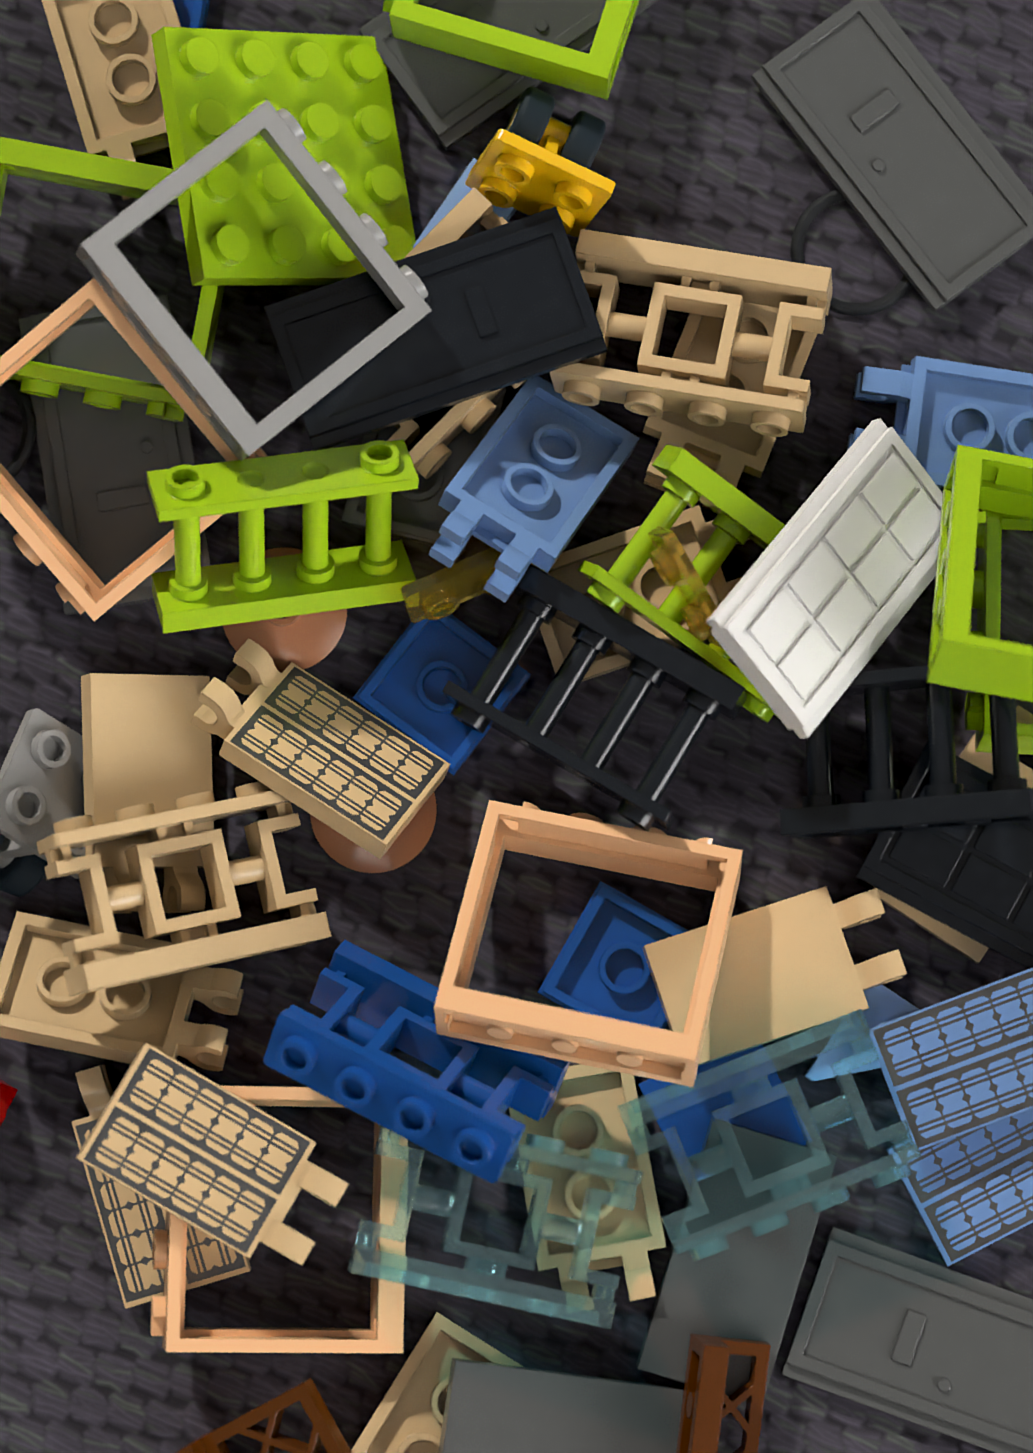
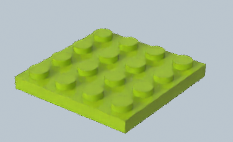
M162 27L151 35L173 172L268 99L276 111L284 108L297 120L306 135V140L302 144L318 164L324 160L336 170L347 188V193L343 197L357 215L360 216L366 213L378 224L388 241L384 249L392 260L396 262L403 259L413 249L416 239L387 68L377 51L375 36ZM260 134L178 196L192 286L328 285L367 271Z

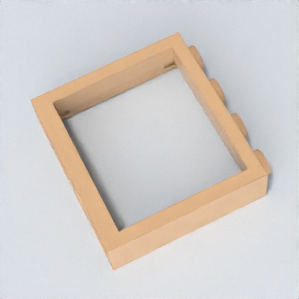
M95 278L91 279L0 357V386H2L96 306L226 461L238 460ZM260 447L245 459L266 457L267 454ZM0 463V513L18 532L13 536L15 544L34 565L39 566L44 562L60 581L55 585L59 596L65 603L69 601L80 615L86 612L93 621H96L175 555L173 528L104 585ZM223 514L200 517V533Z
M489 800L434 1005L436 1034L694 1087L739 886L743 850L712 844L713 838H699L694 841L669 836L662 830L652 826L649 831H646L638 826L628 828L608 824L598 817L587 813H573L568 816L543 811L536 805L525 801L523 806ZM505 850L715 892L683 1033L469 989Z
M219 1085L253 1106L345 1107L308 1087ZM374 1122L370 1328L184 1327L187 1222L166 1211L165 1230H154L152 1264L153 1269L164 1270L163 1296H152L151 1336H162V1347L166 1352L403 1353L408 1140Z

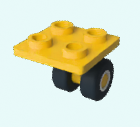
M531 86L526 88L521 95L506 128L499 129L470 170L465 184L472 189L475 187L492 205L500 208L512 207L529 216L556 207L566 234L578 237L580 229H585L611 197L616 185L614 181L589 170L602 142L606 124L602 119L585 111L576 113L569 125L551 117L555 105L554 97Z

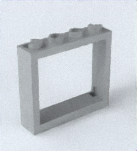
M268 99L82 242L75 253L238 460L241 461L254 453L432 311L424 301L428 297V291L420 278L406 265L399 269L384 249L388 241L378 224L366 213L360 216L357 215L343 197L347 193V188L336 170L324 160L319 164L314 160L302 144L306 140V135L297 120L284 108L276 111ZM260 134L398 312L256 424L115 245Z

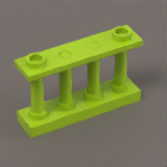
M404 439L394 441L376 440L362 445L250 458L242 461L234 460L194 466L178 465L170 469L147 471V482L158 521L173 520L175 570L151 574L152 594L163 634L416 599V578L402 540L391 542L392 492L419 489V478ZM366 496L365 545L328 550V500ZM302 504V553L265 558L264 509ZM238 512L239 562L201 567L200 517Z
M666 444L652 464L654 468L667 476L661 485L666 491L608 572L602 567L586 560L582 562L577 571L593 582L586 592L607 608L618 614L625 605L705 665L745 687L747 700L743 707L768 723L773 715H777L743 672L729 661L731 657L715 637L709 645H706L679 624L737 543L744 545L749 538L765 550L784 528L785 524L685 449ZM700 501L717 514L712 522L716 529L662 605L657 609L629 587L686 506L694 508L696 503Z

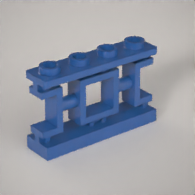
M344 940L334 951L329 968L325 967L320 973L310 1001L312 1005L327 1013L321 1019L294 1004L288 1009H284L277 1017L263 1058L265 1065L485 1181L496 1183L502 1175L507 1161L509 1162L514 1156L526 1126L504 1113L511 1107L537 1122L541 1117L544 1118L554 1104L570 1062L436 1034L434 1005L439 988ZM395 1047L443 1073L436 1079L393 1057L389 1053Z

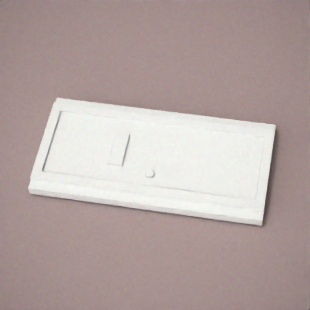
M881 418L870 422L707 620V623L712 628L711 634L787 729H793L800 739L810 737L936 576L943 493L894 428L887 427Z

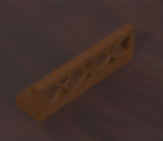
M698 1334L690 1335L676 1453H717L721 1419L729 1413L743 1429L741 1446L733 1453H758L771 1345L768 1342ZM729 1354L752 1356L749 1381L728 1398L725 1394ZM746 1400L745 1416L743 1417L736 1407Z

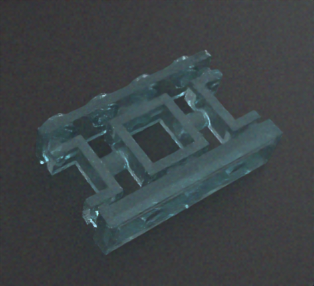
M862 1009L696 1074L694 1087L671 1084L617 1106L618 1113L636 1157L667 1145L691 1204L687 1208L661 1218L675 1255L689 1251L693 1262L730 1248L725 1237L727 1234L750 1226L755 1238L790 1224L786 1213L789 1209L810 1201L814 1212L817 1213L850 1200L851 1196L847 1189L849 1185L871 1177L875 1189L912 1175L907 1162L921 1157V1153L917 1144L913 1142L907 1121L903 1120L875 1132L851 1074L852 1070L880 1059L876 1046L873 1045L870 1038L871 1031ZM850 1044L854 1055L830 1065L842 1096L809 1108L797 1078L771 1087L768 1076ZM730 1092L734 1103L710 1113L722 1144L687 1157L675 1127L650 1136L646 1125ZM787 1097L811 1158L753 1181L729 1120ZM853 1120L865 1150L890 1141L894 1153L811 1185L807 1173L832 1164L819 1134L820 1132ZM732 1168L744 1199L769 1189L773 1202L691 1235L689 1234L685 1222L709 1213L697 1183L698 1181Z
M380 1125L374 1154L406 1161L392 1226L359 1219L356 1241L352 1247L347 1271L611 1329L616 1307L613 1299L615 1289H618L620 1276L590 1270L588 1267L601 1205L634 1211L637 1185L641 1184L643 1171L627 1168L628 1155L591 1148L589 1159L563 1154L565 1141L527 1133L525 1145L518 1144L514 1156L509 1162L507 1161L502 1175L497 1180V1182L533 1189L520 1254L459 1241L473 1176H478L458 1166L453 1192L417 1184L424 1150L399 1145L400 1135ZM529 1162L615 1181L614 1190L609 1192L587 1188L580 1220L548 1213L546 1211L553 1179L527 1174ZM411 1210L447 1217L440 1250L466 1256L464 1268L461 1269L375 1250L378 1237L405 1242ZM541 1238L574 1245L568 1278L594 1284L591 1297L505 1278L507 1265L534 1271Z

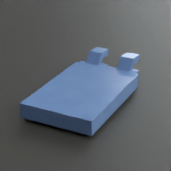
M915 356L911 360V365L902 364L900 371L864 366L862 372L856 374L853 399L883 404H896L894 430L941 491H943L957 445L1033 459L1032 373ZM856 428L854 434L848 436L847 450L865 429Z

